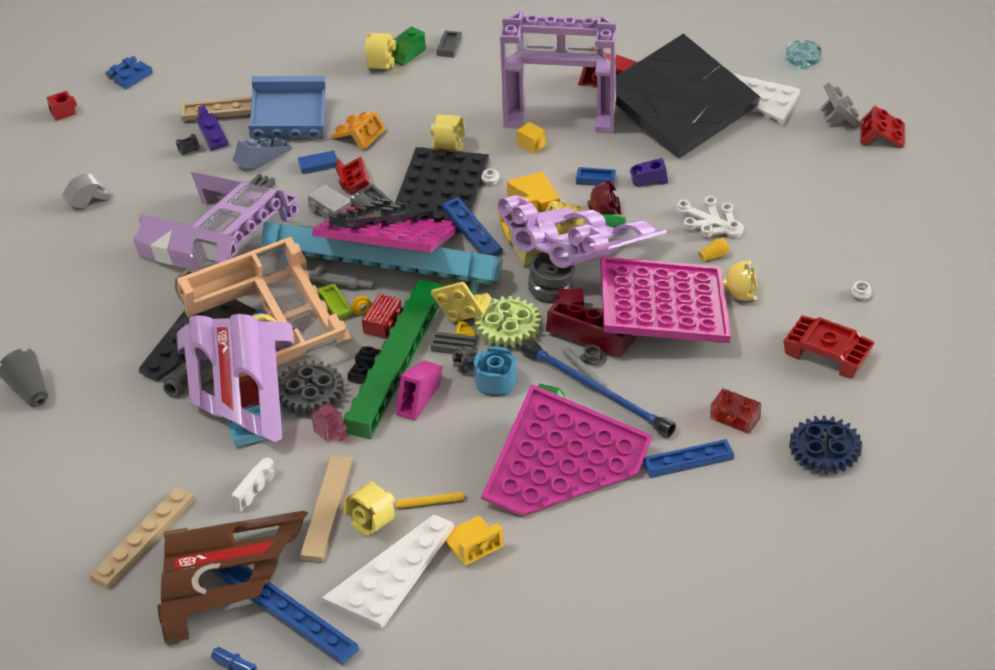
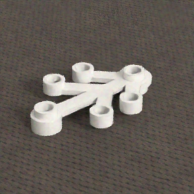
M713 196L705 198L704 206L708 208L709 214L691 207L687 200H680L676 204L677 216L688 217L693 215L702 219L696 221L692 217L685 218L684 228L693 230L701 227V235L703 237L726 233L729 238L735 239L739 238L744 231L743 224L734 219L732 204L724 203L721 206V213L725 215L727 221L720 219L716 209V198Z

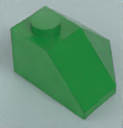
M412 26L393 39L396 40V50L392 52V57H394L395 63L404 66L426 50L425 32Z

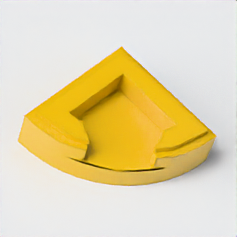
M458 320L455 334L475 336V330L468 326V323Z

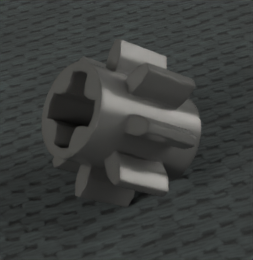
M469 346L457 348V351L452 356L453 366L459 367L460 372L473 371L477 352L472 351V347Z

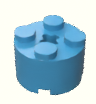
M490 347L488 351L484 353L480 351L475 356L474 372L478 391L506 396L517 383V361L510 350L503 347Z

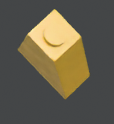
M543 171L507 180V196L518 195L526 197L536 195L539 213L545 212L551 200L560 202L558 194Z

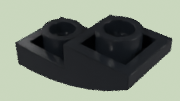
M362 346L355 356V364L347 373V380L364 383L368 370L372 369L377 354H380L381 350L371 346Z

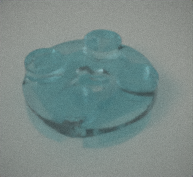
M797 40L787 45L785 60L799 66L800 69H809L810 66L821 61V47L813 41L805 40V43H799L800 40Z

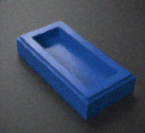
M334 150L298 157L302 174L337 167L336 160L338 159Z
M578 167L576 184L596 186L610 180L614 184L616 170Z

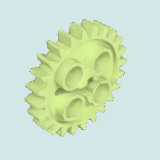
M501 296L499 301L493 298V303H489L484 315L474 317L477 336H482V341L488 340V345L496 343V347L503 344L504 348H507L508 345L515 348L517 343L522 346L523 341L528 338H536V333H540L541 313H538V308H534V303L528 304L527 299L521 302L520 297L512 300V296H509L505 300Z

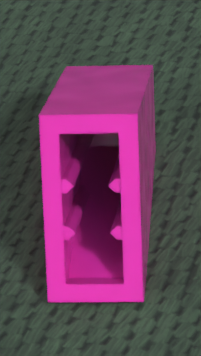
M423 360L401 375L397 415L413 420L418 418L440 386L443 366Z

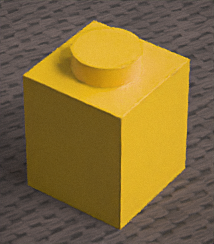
M531 122L526 123L517 130V145L535 154L546 146V130Z

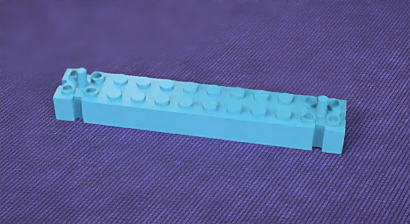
M267 221L263 224L260 245L267 246L291 237L295 244H299L301 252H304V256L322 258L323 255V259L341 261L342 257L343 262L359 264L361 260L362 265L378 267L379 263H381L380 267L397 270V267L400 266L399 270L416 273V270L419 269L421 274L435 276L436 272H438V276L455 279V275H458L457 279L471 281L470 291L472 294L478 293L479 283L493 285L494 281L500 282L503 258L439 247L433 252L428 253L312 236L313 228ZM283 245L269 249L281 252L279 264L287 265Z

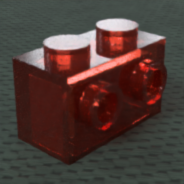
M722 388L711 403L710 419L750 434L761 418L762 403Z

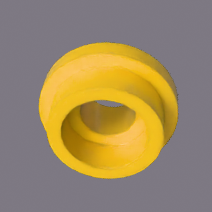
M357 296L352 302V310L356 315H366L372 302L366 296Z

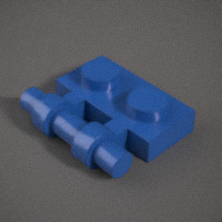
M135 56L126 57L120 64L111 66L110 70L105 72L108 78L114 76V83L124 89L131 87L153 73L152 67L142 61L137 62Z

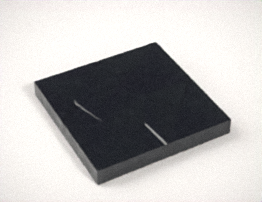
M684 33L616 76V105L679 159L756 108L760 101V96L722 66Z

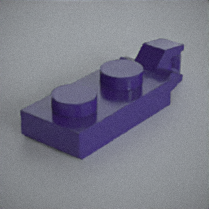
M205 105L199 106L198 127L210 151L228 146V141L215 115L208 113Z

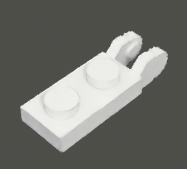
M271 458L261 460L232 493L234 511L241 513L246 506L251 504L257 492L264 488L265 483L273 479L275 470L272 469L274 462Z

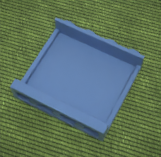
M252 76L250 124H248L250 138H324L325 76Z

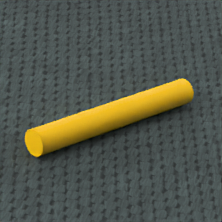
M463 492L399 499L396 500L397 509L463 501L464 496Z

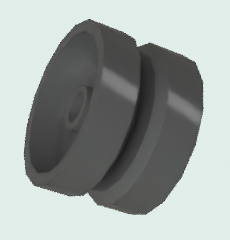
M538 253L530 262L528 290L538 299L554 301V298H558V289L572 288L574 265L560 268L553 264L548 253Z

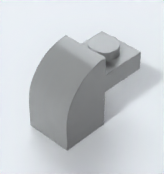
M81 174L68 183L62 196L68 205L86 209L92 197L108 201L111 194L106 188L107 186L100 181H96L92 174Z

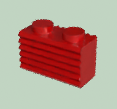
M379 293L362 319L363 333L387 338L391 327L395 326L398 314L403 311L401 299Z

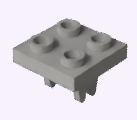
M830 82L823 86L829 99L820 109L822 112L825 111V115L828 116L826 118L827 123L830 122L833 127L847 120L853 127L859 126L861 124L858 118L859 113L852 107L854 103L850 97H844L842 90L838 86L834 87Z

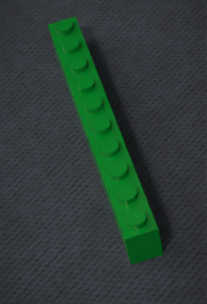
M419 280L416 287L412 288L409 300L405 301L402 313L398 314L394 327H391L387 341L383 342L382 350L379 355H376L372 369L368 370L365 382L361 383L357 397L353 398L349 412H346L344 415L343 424L346 425V433L348 435L366 439L372 438L400 384L401 375L406 372L439 308L438 303L431 295V291L442 287V284Z

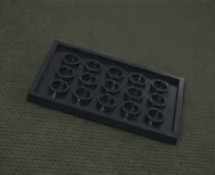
M416 147L395 204L406 202L411 207L434 211V222L439 223L442 220L452 221L442 210V204L457 197L472 212L482 183L483 171L486 170L489 162V154L463 151L448 152L444 149L436 151L431 148Z

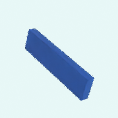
M459 197L442 204V210L480 254L497 256L502 253V247Z
M727 439L647 456L644 457L643 464L649 478L734 460V453Z

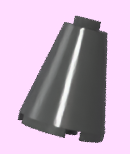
M27 348L28 351L17 349L7 354L0 361L2 364L0 366V378L30 406L43 405L48 398V392L35 352Z

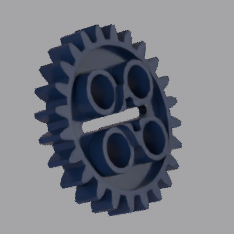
M823 415L822 420L814 416V421L806 418L805 424L799 422V426L794 427L793 433L790 435L789 448H791V455H795L794 460H801V467L808 465L809 471L816 468L817 473L824 470L826 475H828L829 470H832L837 474L839 468L845 472L846 466L852 468L853 462H858L862 449L861 435L856 434V428L850 429V423L843 425V419L836 422L834 416L830 420H827L825 415ZM824 432L827 433V458L824 456Z

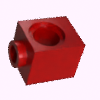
M67 90L46 97L49 112L55 121L76 114V100L74 96L69 95Z

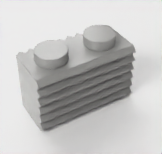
M326 184L308 195L309 209L314 213L317 212L322 215L324 220L336 215L337 212L346 210L347 207H351L350 199L345 198V196H342L339 192L337 193V191Z

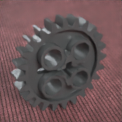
M315 360L311 364H308L307 361H304L303 365L296 363L295 368L288 366L289 372L282 371V376H278L281 407H287L288 412L295 410V415L299 414L300 411L306 416L308 412L315 415L317 410L323 413V408L330 410L331 404L337 405V399H342L341 394L344 393L341 373H337V368L331 369V364L324 366L323 361L318 365L315 364Z

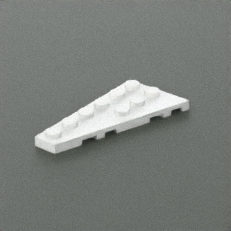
M734 74L760 96L759 105L751 111H759L764 114L765 118L776 119L778 124L783 126L800 95V89Z
M432 515L322 597L323 603L383 629L454 529L453 522Z

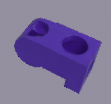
M663 158L642 162L632 166L630 169V175L635 186L642 187L647 183L660 181V184L668 183L667 169Z

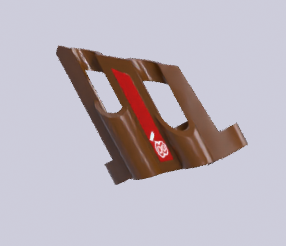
M296 511L190 530L186 527L164 531L165 544L164 565L161 577V604L157 605L165 644L189 639L186 615L259 597L264 585L270 582L277 569L280 553L286 543L295 540L308 512ZM279 526L276 535L238 542H236L233 533ZM254 563L251 577L245 583L212 589H204L201 574L204 572Z

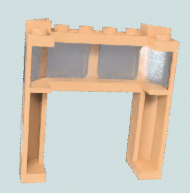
M291 237L177 279L178 292L182 301L185 302L187 317L255 292L268 315L275 318L277 322L291 323L294 344L276 352L277 367L351 338L342 320L339 321L336 314L329 316L326 303L320 300L316 286H312L310 283V277L307 272V260L301 252L299 244H295ZM241 372L239 374V381L248 379L251 376Z

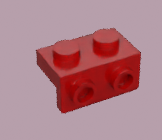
M361 156L346 165L340 159L336 160V172L340 177L338 182L343 190L346 189L352 195L370 185L365 161Z

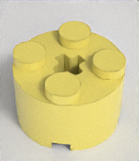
M368 33L370 37H366L365 57H368V62H365L366 67L371 69L394 68L395 59L392 57V52L396 50V40H393V35L389 33Z
M436 115L435 124H431L430 129L431 135H434L432 150L462 151L464 142L460 141L462 136H465L464 118H461L462 116Z
M370 481L344 500L343 509L346 517L350 515L353 521L350 524L362 535L369 536L394 519L393 503L395 500L391 493L385 492L373 481Z

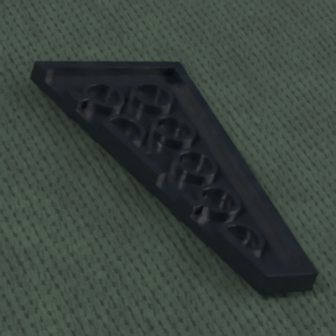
M382 198L380 201H372L371 204L355 206V209H346V212H337L336 215L329 217V225L353 228L362 227L364 224L379 225L381 220H384L383 223L389 224L407 222V219L421 220V217L433 219L434 211L411 207L406 202L395 204L391 203L390 199Z
M235 299L193 316L230 319L235 314L251 316L258 310ZM185 310L139 367V373L157 382L186 361L185 355L181 354L180 356L177 351V332L186 324H189L190 317L186 316Z

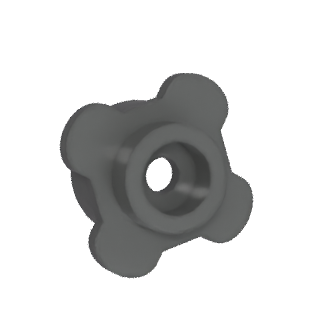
M588 345L584 348V354L580 355V359L583 362L587 361L589 364L598 365L600 358L604 357V351L596 345Z

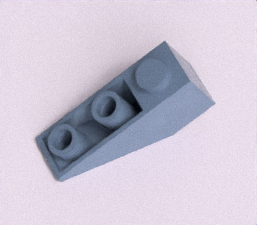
M279 137L274 139L261 138L255 140L247 138V140H238L232 161L244 169L259 168L289 151L291 146Z

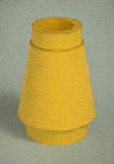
M722 237L713 240L699 251L698 254L700 259L705 262L726 256L730 249L728 243Z

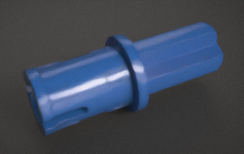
M221 647L214 648L212 651L211 659L226 666L227 670H257L256 664L241 658L238 653L233 654Z

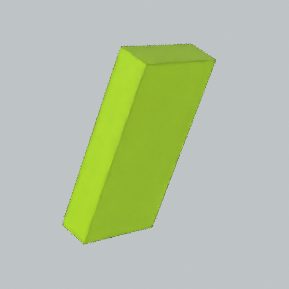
M335 283L317 289L318 297L326 303L330 315L336 314L339 320L353 316L352 308Z

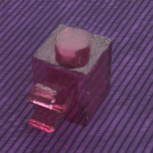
M326 403L311 413L314 432L326 442L335 437L339 441L348 437L344 432L347 427L343 424L342 413L330 403Z

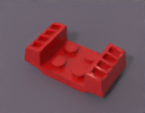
M803 315L800 316L783 340L785 354L799 360L805 350L839 362V375L852 379L871 353L875 343L862 336L857 330L821 317L811 318Z

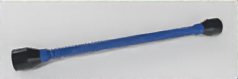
M529 338L523 342L520 349L522 354L552 365L632 413H635L637 416L648 421L658 433L666 438H669L676 429L674 421L651 414L638 407L636 404L547 354L537 342Z

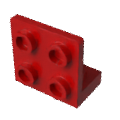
M874 106L861 119L860 143L867 146L880 135L902 148L905 145V123L901 119L890 115L886 110Z

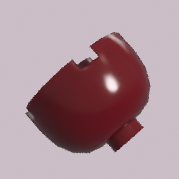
M611 180L598 184L592 189L590 200L587 201L589 210L597 211L600 214H622L620 199L613 192L616 191V188Z

